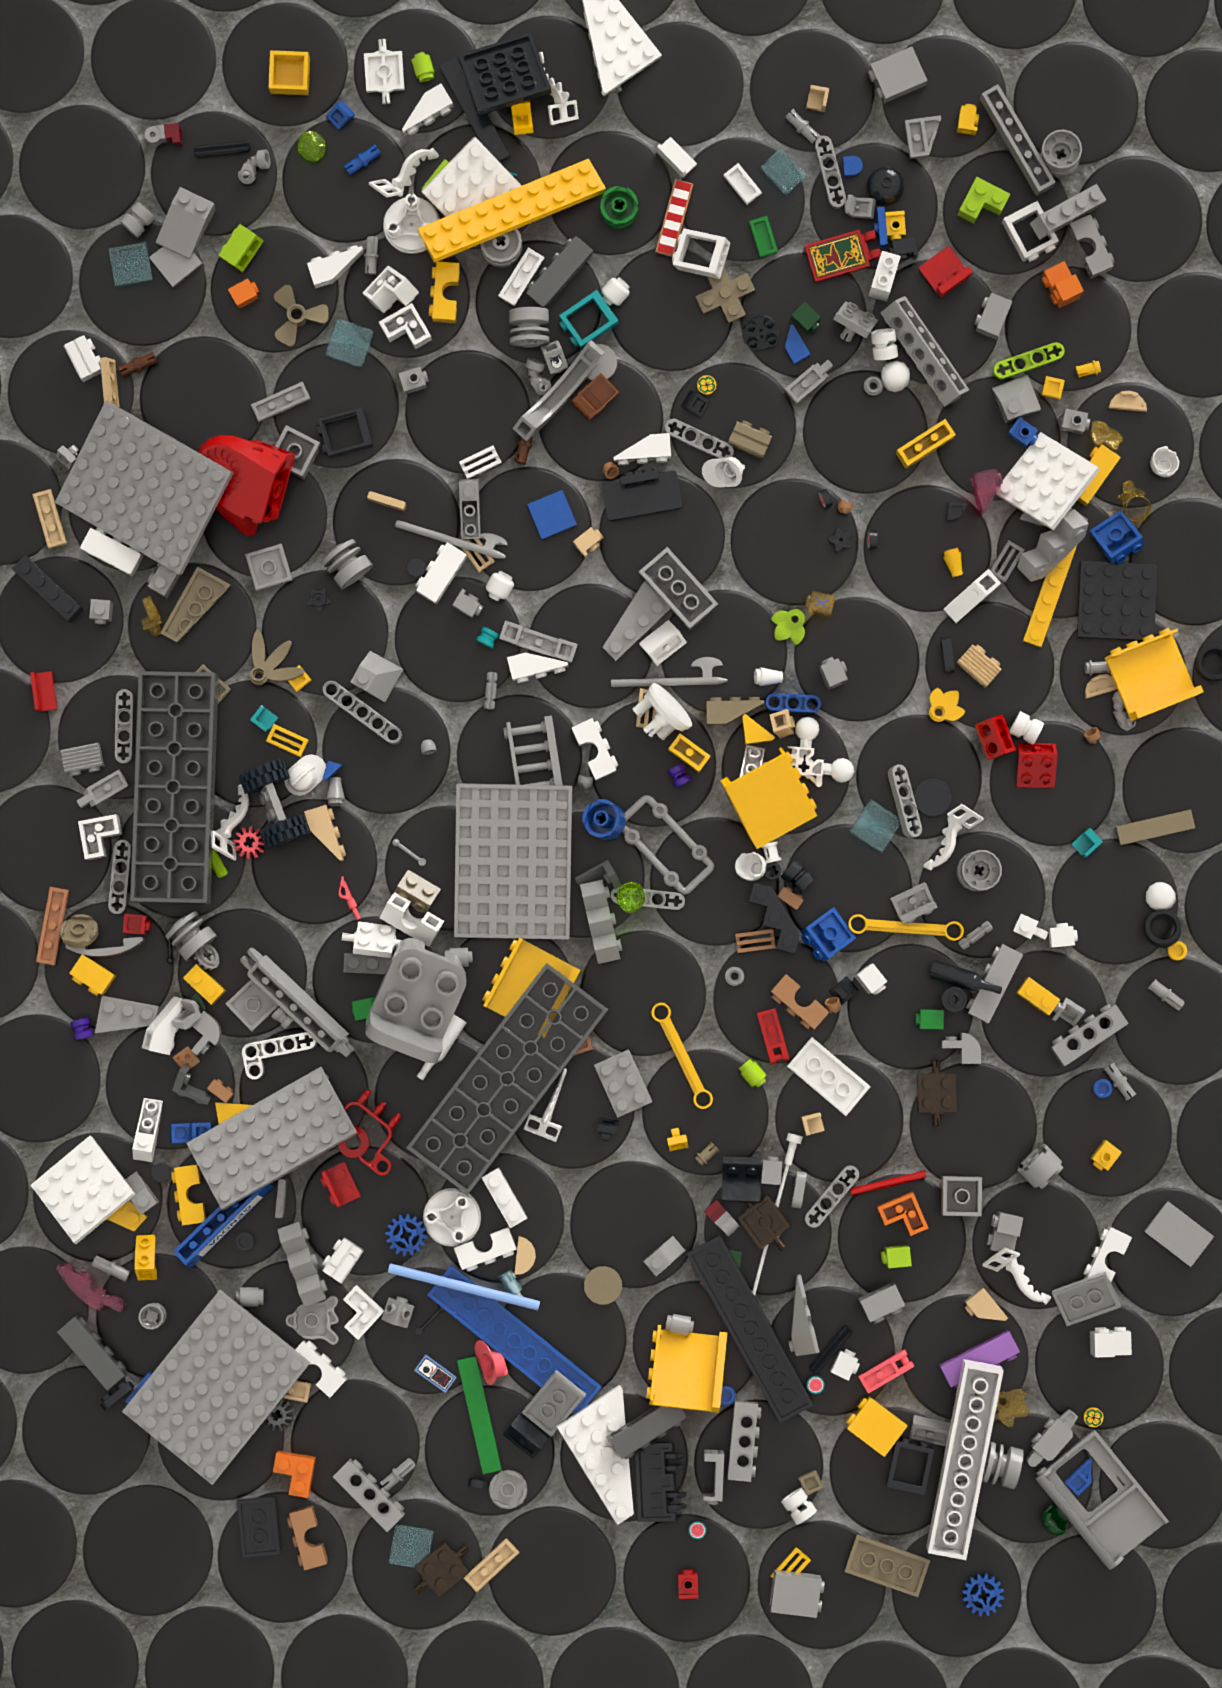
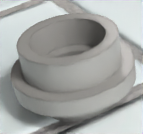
M869 377L864 382V390L871 396L878 395L883 389V383L878 377ZM870 384H876L877 388L871 389Z
M738 967L729 968L725 973L726 982L732 986L740 985L744 980L743 971ZM732 973L738 974L737 980L731 978Z

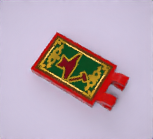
M859 229L805 245L815 283L869 268V261L880 259V248L869 252L867 242L876 240L875 231L872 230L861 235Z

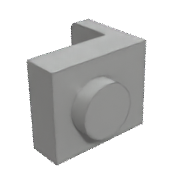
M848 195L844 206L845 213L852 218L873 219L876 200L874 198H856L853 195Z
M1066 997L1063 1003L1059 1002L1054 1008L1053 1012L1055 1015L1052 1020L1056 1021L1058 1017H1061L1075 1026L1086 1010Z
M182 999L181 1003L185 1010L171 1022L174 1027L186 1030L191 1028L194 1022L201 1018L202 1015L195 1001Z

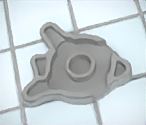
M330 1296L325 1301L306 1307L304 1304H301L292 1314L286 1317L287 1326L293 1328L302 1338L310 1340L324 1339L332 1345L337 1344L339 1337L331 1329V1325L339 1322V1318L334 1311L338 1304V1298Z

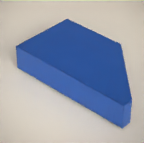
M790 325L784 349L795 365L811 354L794 325Z
M1090 1457L1064 1481L1077 1496L1092 1483V1459Z

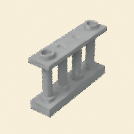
M545 716V721L541 722V724L511 728V723L506 722L507 727L503 728L505 739H509L517 785H520L518 774L549 769V771L553 770L554 778H550L549 781L524 785H563L552 716ZM541 731L547 733L548 740H545L544 743L514 747L513 736ZM543 750H546V752L550 751L551 759H548L547 762L517 766L516 755Z

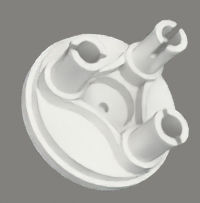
M408 194L405 198L393 203L387 210L383 222L384 233L388 242L398 251L407 254L421 253L427 249L418 234V228L440 220L431 203L417 197L415 194L413 196Z
M656 683L649 687V690L644 695V699L632 708L639 717H642L652 706L656 710L655 719L643 728L646 734L649 732L648 735L650 737H653L656 733L662 740H665L675 729L684 731L692 726L691 719L683 707L669 692Z
M456 1188L444 1189L434 1194L427 1202L423 1213L424 1226L427 1228V1233L436 1242L445 1246H459L471 1240L477 1233L481 1223V1211L472 1195H467L462 1190Z

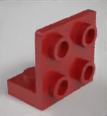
M949 246L919 267V271L940 299L970 278L973 273L969 266L964 267Z
M1017 743L1018 768L1016 786L1054 788L1058 756L1056 744L1034 743L1032 745L1030 743Z
M346 1162L321 1172L322 1177L320 1179L324 1188L328 1187L331 1193L328 1197L332 1205L336 1204L338 1208L361 1197Z

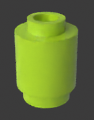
M425 52L415 54L411 61L416 78L420 82L434 79L433 74L435 72L430 55L425 54Z
M751 1059L739 1068L740 1074L751 1087L756 1086L758 1088L766 1081L764 1078L766 1076L765 1072Z

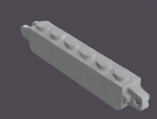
M254 948L248 949V955L256 962L254 963L247 956H242L240 959L241 963L249 970L247 973L248 977L326 1051L332 1052L335 1050L348 1057L355 1049L348 1042L347 1036L349 1033L267 955L262 956Z

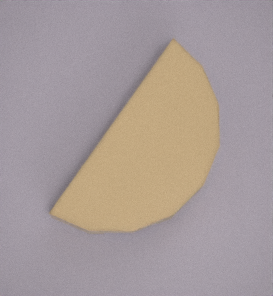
M1122 391L1115 395L1108 409L1147 412L1146 403L1143 398L1133 391Z
M1103 674L1092 678L1086 685L1085 699L1118 690L1113 677Z
M521 1236L518 1237L514 1275L529 1271L534 1265L536 1258L535 1248L532 1243Z

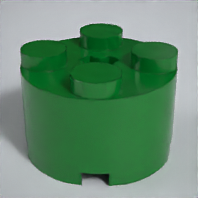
M614 186L603 194L600 202V213L604 222L614 229H621L630 226L635 221L638 215V200L632 190ZM616 205L622 206V210L616 209Z

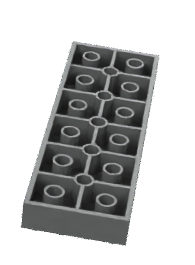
M139 671L131 902L211 904L213 854L211 831H213L219 683V675L216 673Z
M546 963L406 1148L468 1195L609 1009L550 964ZM566 982L571 986L566 999L558 1010H551ZM555 1011L558 1014L556 1015L554 1021L551 1022L549 1020V1014ZM547 1019V1021H548L547 1025L544 1027V1029H543V1030L540 1032V1034L538 1035V1033H539V1031H540V1029H541L543 1023H544L545 1020ZM551 1025L545 1038L541 1037L544 1034V1032L548 1029V1027Z

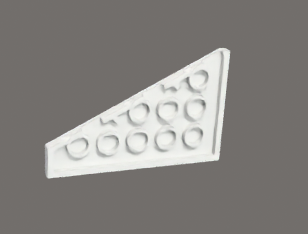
M582 0L586 26L589 30L588 35L593 48L594 62L602 88L601 93L605 96L660 59L662 54L619 0Z
M620 1385L556 1426L617 1525L634 1514L629 1458H619L606 1438L626 1424L623 1390Z

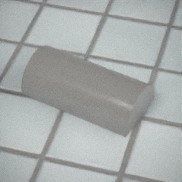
M668 547L638 572L689 630L702 621L718 605Z

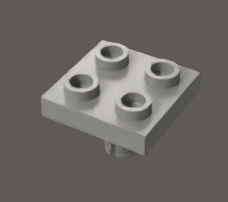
M845 301L833 319L845 326L840 337L844 340L848 333L845 340L847 342H851L855 332L867 338L878 322L873 314L864 312L856 304L848 303L847 301Z

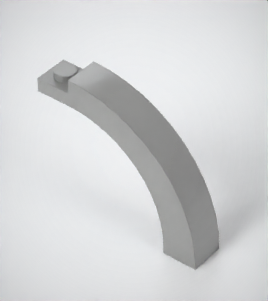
M592 340L589 341L561 378L531 409L520 417L512 429L528 441L575 394L597 367L605 352Z

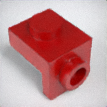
M124 914L123 933L147 935V931H150L151 920H148L147 915Z

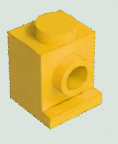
M965 104V106H961L957 133L976 135L978 127L975 126L978 125L979 114H976V105Z
M904 211L885 212L887 239L892 241L905 238ZM898 223L899 227L893 228L892 224Z

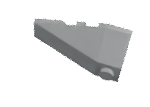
M797 1274L791 1341H788L790 1352H795L796 1356L820 1353L814 1327L811 1323V1314L807 1305L802 1278L800 1274Z

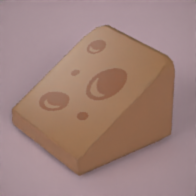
M187 1046L172 1057L180 1068L183 1064L192 1068L201 1062L196 1054L191 1051L190 1046Z

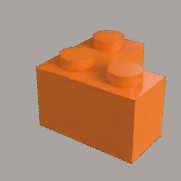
M1065 261L1045 270L1042 274V283L1045 288H1049L1051 292L1050 299L1054 305L1057 304L1058 308L1078 300L1084 292L1076 274L1071 275Z
M913 1192L876 1207L885 1226L902 1219L910 1236L928 1229Z
M277 1451L273 1472L292 1475L289 1495L304 1498L310 1496L316 1457Z

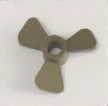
M284 285L274 294V300L287 310V317L289 319L275 332V337L278 341L289 347L294 346L296 343L297 327L304 325L307 320L325 324L329 320V309L325 304L305 310L302 305L296 304L293 289L290 285ZM300 311L302 316L300 319H293V313Z

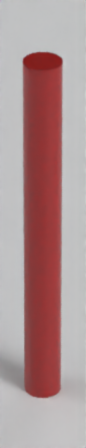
M924 1170L850 1188L851 1195L854 1196L924 1179L927 1176Z

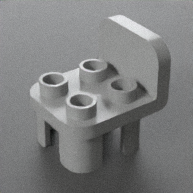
M415 938L402 940L395 950L368 1013L365 1029L366 1036L382 1046L424 1062H438L443 1050V1037L466 987V972L462 967L460 958L449 951H445L443 956L425 950V943Z

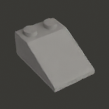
M180 187L168 210L156 244L190 259L216 211L215 204Z

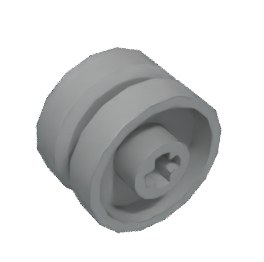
M518 229L480 244L483 257L495 267L511 266L517 262L522 252V239Z

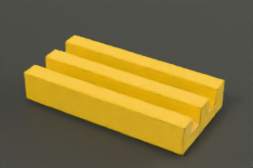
M273 724L266 742L299 757H302V753L309 741ZM275 730L303 741L302 745L274 733ZM272 736L300 748L299 752L271 740Z
M795 1547L776 1570L781 1571L796 1553L799 1556L786 1569L788 1572H791L800 1560L804 1558L805 1560L794 1571L795 1573H800L811 1559L799 1548Z

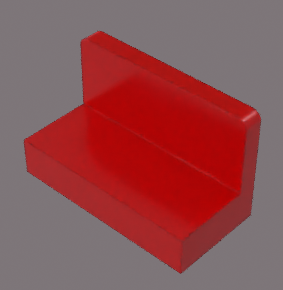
M30 672L35 710L37 712L58 710L53 672Z

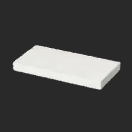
M813 1037L809 1039L787 1065L789 1069L845 1116L870 1088L865 1081Z

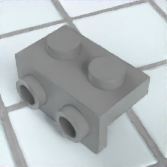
M925 882L890 898L902 923L913 922L916 920V917L930 914L937 908Z

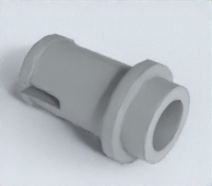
M1089 660L1085 662L1084 669L1086 674L1109 673L1106 661L1092 662Z

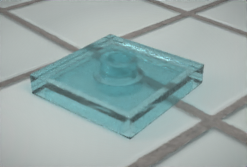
M146 242L109 248L115 287L153 280Z
M337 319L325 355L362 367L374 330Z
M869 800L849 832L882 853L901 823L898 817L873 800Z
M395 1524L389 1563L415 1568L414 1566L430 1553L434 1530Z

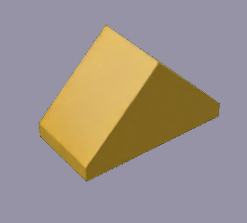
M743 715L742 723L745 745L772 742L775 739V736L749 716Z

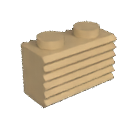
M972 644L956 664L986 688L1001 671L999 667L1001 664L993 657L989 659L984 655L986 651L981 646L977 645L975 647Z

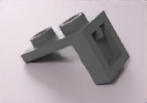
M608 860L575 877L580 890V884L598 880H606L608 884L612 883L615 889L622 886Z
M183 1064L178 1072L172 1091L181 1097L191 1098L198 1104L208 1105L213 1095L188 1085L191 1074H189L191 1067Z

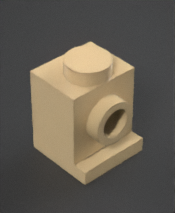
M590 527L575 539L573 544L584 558H587V552L590 551L592 553L600 546L598 543L604 537L597 529L593 530Z
M788 709L770 714L773 732L779 738L794 734L795 721L790 716Z

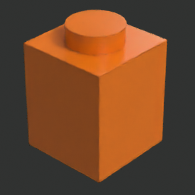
M248 278L228 289L238 309L259 299L256 294L259 290L255 282L250 283Z

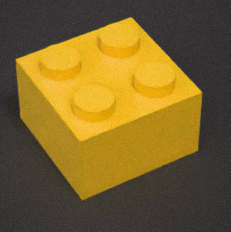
M270 51V94L309 95V53Z

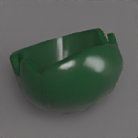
M1056 1505L1049 1506L1042 1513L1041 1522L1043 1528L1049 1534L1060 1536L1068 1530L1066 1527L1069 1524V1520Z

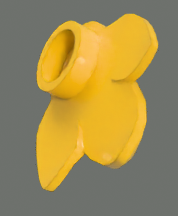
M936 688L930 695V718L936 722H941L945 719L955 721L961 718L965 710L957 706L959 692L949 691L943 694L939 688ZM936 709H940L942 711L941 716H937L935 714Z

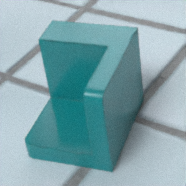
M261 705L250 720L268 733L279 718Z
M1088 828L1072 843V846L1083 858H1086L1103 841L1091 828Z

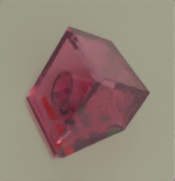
M997 468L974 473L970 479L979 516L984 514L1000 489L1001 484H1003L1001 473H997Z

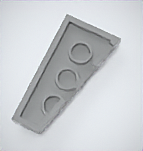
M645 581L603 646V649L615 661L628 651L670 610V607Z

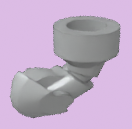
M266 149L258 150L256 155L250 157L251 160L248 159L243 164L242 169L238 172L239 180L242 183L250 184L256 179L257 166L260 169L270 168V155Z
M528 358L526 367L528 369V376L531 377L528 379L531 381V385L537 394L545 395L551 389V383L545 377L540 376L539 373L544 371L546 363L535 358Z
M1116 691L1112 697L1114 702L1113 708L1115 709L1113 713L1120 728L1128 731L1136 725V720L1130 721L1127 712L1123 710L1125 706L1120 694Z

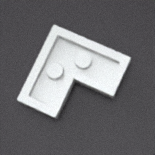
M356 1285L343 1299L357 1312L344 1327L359 1340L383 1314L384 1310Z

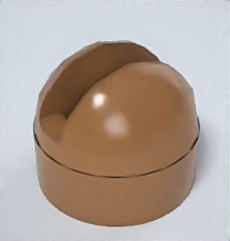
M607 462L603 466V473L608 479H613L619 474V468L615 463Z
M839 499L837 509L840 513L848 514L851 512L854 503Z
M1092 727L1084 733L1086 740L1091 744H1096L1101 739V733L1097 727Z
M838 997L828 998L824 1002L826 1009L830 1013H837L841 1008Z

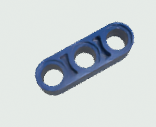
M773 693L766 698L765 707L770 712L788 709L789 713L814 714L820 709L821 701L815 695ZM776 698L779 701V706L776 708L771 707L768 703L769 699ZM788 700H797L798 707L790 708L787 703ZM815 700L817 708L809 709L807 701Z

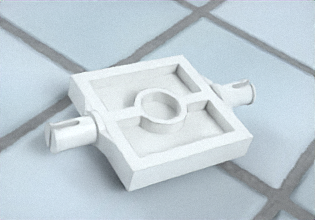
M379 39V51L364 54L366 92L382 93V104H386V99L387 104H390L389 93L405 90L402 51L392 52L387 50L386 39H383V46L382 40Z
M358 922V927L354 934H342V941L353 942V954L391 958L393 950L402 941L396 939V927Z

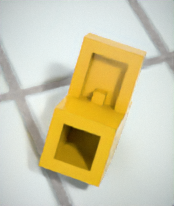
M530 100L511 106L514 134L534 133Z

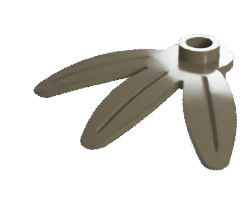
M256 630L252 640V659L255 668L250 671V681L255 685H263L267 680L289 681L303 675L304 669L288 667L275 669L286 658L292 642L286 641L281 644L265 661L264 639L261 631ZM261 674L262 678L256 679V675Z

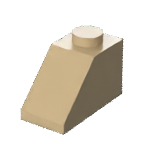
M983 1287L964 1301L967 1304L964 1308L971 1316L975 1314L978 1318L1003 1321L1008 1319Z

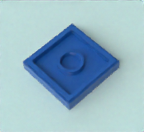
M563 490L527 504L542 540L577 526Z

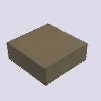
M816 1469L798 1477L807 1496L824 1488Z

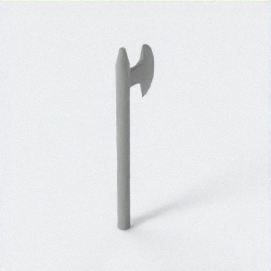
M397 520L395 523L396 528L445 543L448 542L449 544L490 557L506 558V555L494 550L496 545H507L506 540L496 534L481 533V539L486 541L485 545L481 546Z
M702 657L692 662L691 666L700 667L703 677L611 680V687L651 686L653 683L660 686L718 685L728 680L721 677H712V669L716 666H723L719 659Z

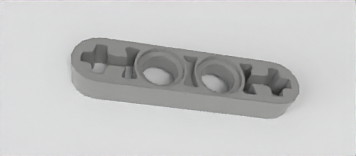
M820 136L816 139L815 150L830 206L834 209H840L845 205L846 195L833 144L828 136ZM821 141L829 144L826 146L827 153L831 152V154L823 155V148L818 146L821 144ZM825 159H831L834 165L831 168L824 167L823 161ZM829 177H836L838 184L830 186L827 180ZM835 190H837L838 197L842 198L840 204L832 201L835 198Z
M670 419L666 422L665 432L669 433L670 437L717 459L733 457L734 450L730 444L677 419ZM675 423L679 430L685 427L682 437H679L680 432L676 430L673 433L670 432V427L668 426ZM688 431H693L696 434V438L693 441H688L685 438V434ZM705 439L712 440L713 447L711 449L703 447L702 443ZM719 443L720 445L718 448L724 450L725 447L728 448V452L730 453V455H725V457H723L722 452L719 450H717L716 453H713V451L716 448V444Z
M122 689L116 694L115 758L121 764H128L133 759L134 695L129 690ZM124 693L130 697V700L126 701V706H130V710L126 708L119 709V706L124 707V702L120 699V697L124 696ZM128 712L130 714L129 721L121 722L120 714ZM122 731L129 733L130 737L127 741L123 742L119 739V734ZM119 744H130L129 748L125 747V752L129 754V757H126L125 760L119 757V754L123 752V747H119Z
M895 765L888 770V778L902 831L907 838H915L922 833V825L909 776L903 765ZM895 772H900V776H896ZM900 787L905 789V797H902L899 794ZM905 806L911 809L910 816L904 813ZM910 827H914L915 831H910Z
M126 840L117 841L113 851L108 907L114 914H122L127 908L132 845ZM122 843H125V846L128 847V851H124V857L128 856L127 860L117 859V855L121 857V851L118 850V846H122ZM119 862L126 864L127 868L123 873H119L116 870V865ZM118 881H122L125 885L124 890L121 892H117L114 889V885ZM113 894L124 895V898H119V903L123 906L118 911L113 907V903L117 902V897H113Z
M628 887L614 888L611 891L612 901L621 905L679 910L685 904L684 896L676 892ZM622 890V894L628 895L627 890L632 891L630 902H626L627 898H621V901H617L614 893ZM636 892H641L644 895V899L640 903H636L633 900V894ZM660 894L663 897V902L660 905H655L652 902L653 895ZM665 894L670 895L668 899H674L675 896H679L682 904H678V907H675L674 903L668 902L669 906H664L666 902Z
M849 1165L843 1168L805 1215V1222L808 1226L815 1228L821 1225L859 1178V1171L856 1167ZM852 1169H854L855 1172L853 1174L855 1175V1178L853 1179L850 1177L846 1181L850 1183L847 1187L844 1182L839 1180V1178L842 1176V1178L845 1179V1177L847 1176V1173H845L846 1170L851 1171ZM837 1183L842 1184L844 1188L843 1192L839 1195L834 1194L832 1190L833 1186ZM828 1198L831 1201L829 1209L821 1208L820 1202L822 1199ZM817 1206L820 1211L825 1213V1215L822 1217V1215L819 1214L817 1216V1220L819 1221L817 1223L813 1222L812 1224H810L809 1215L811 1214L814 1216L817 1213V1211L814 1210V1208Z

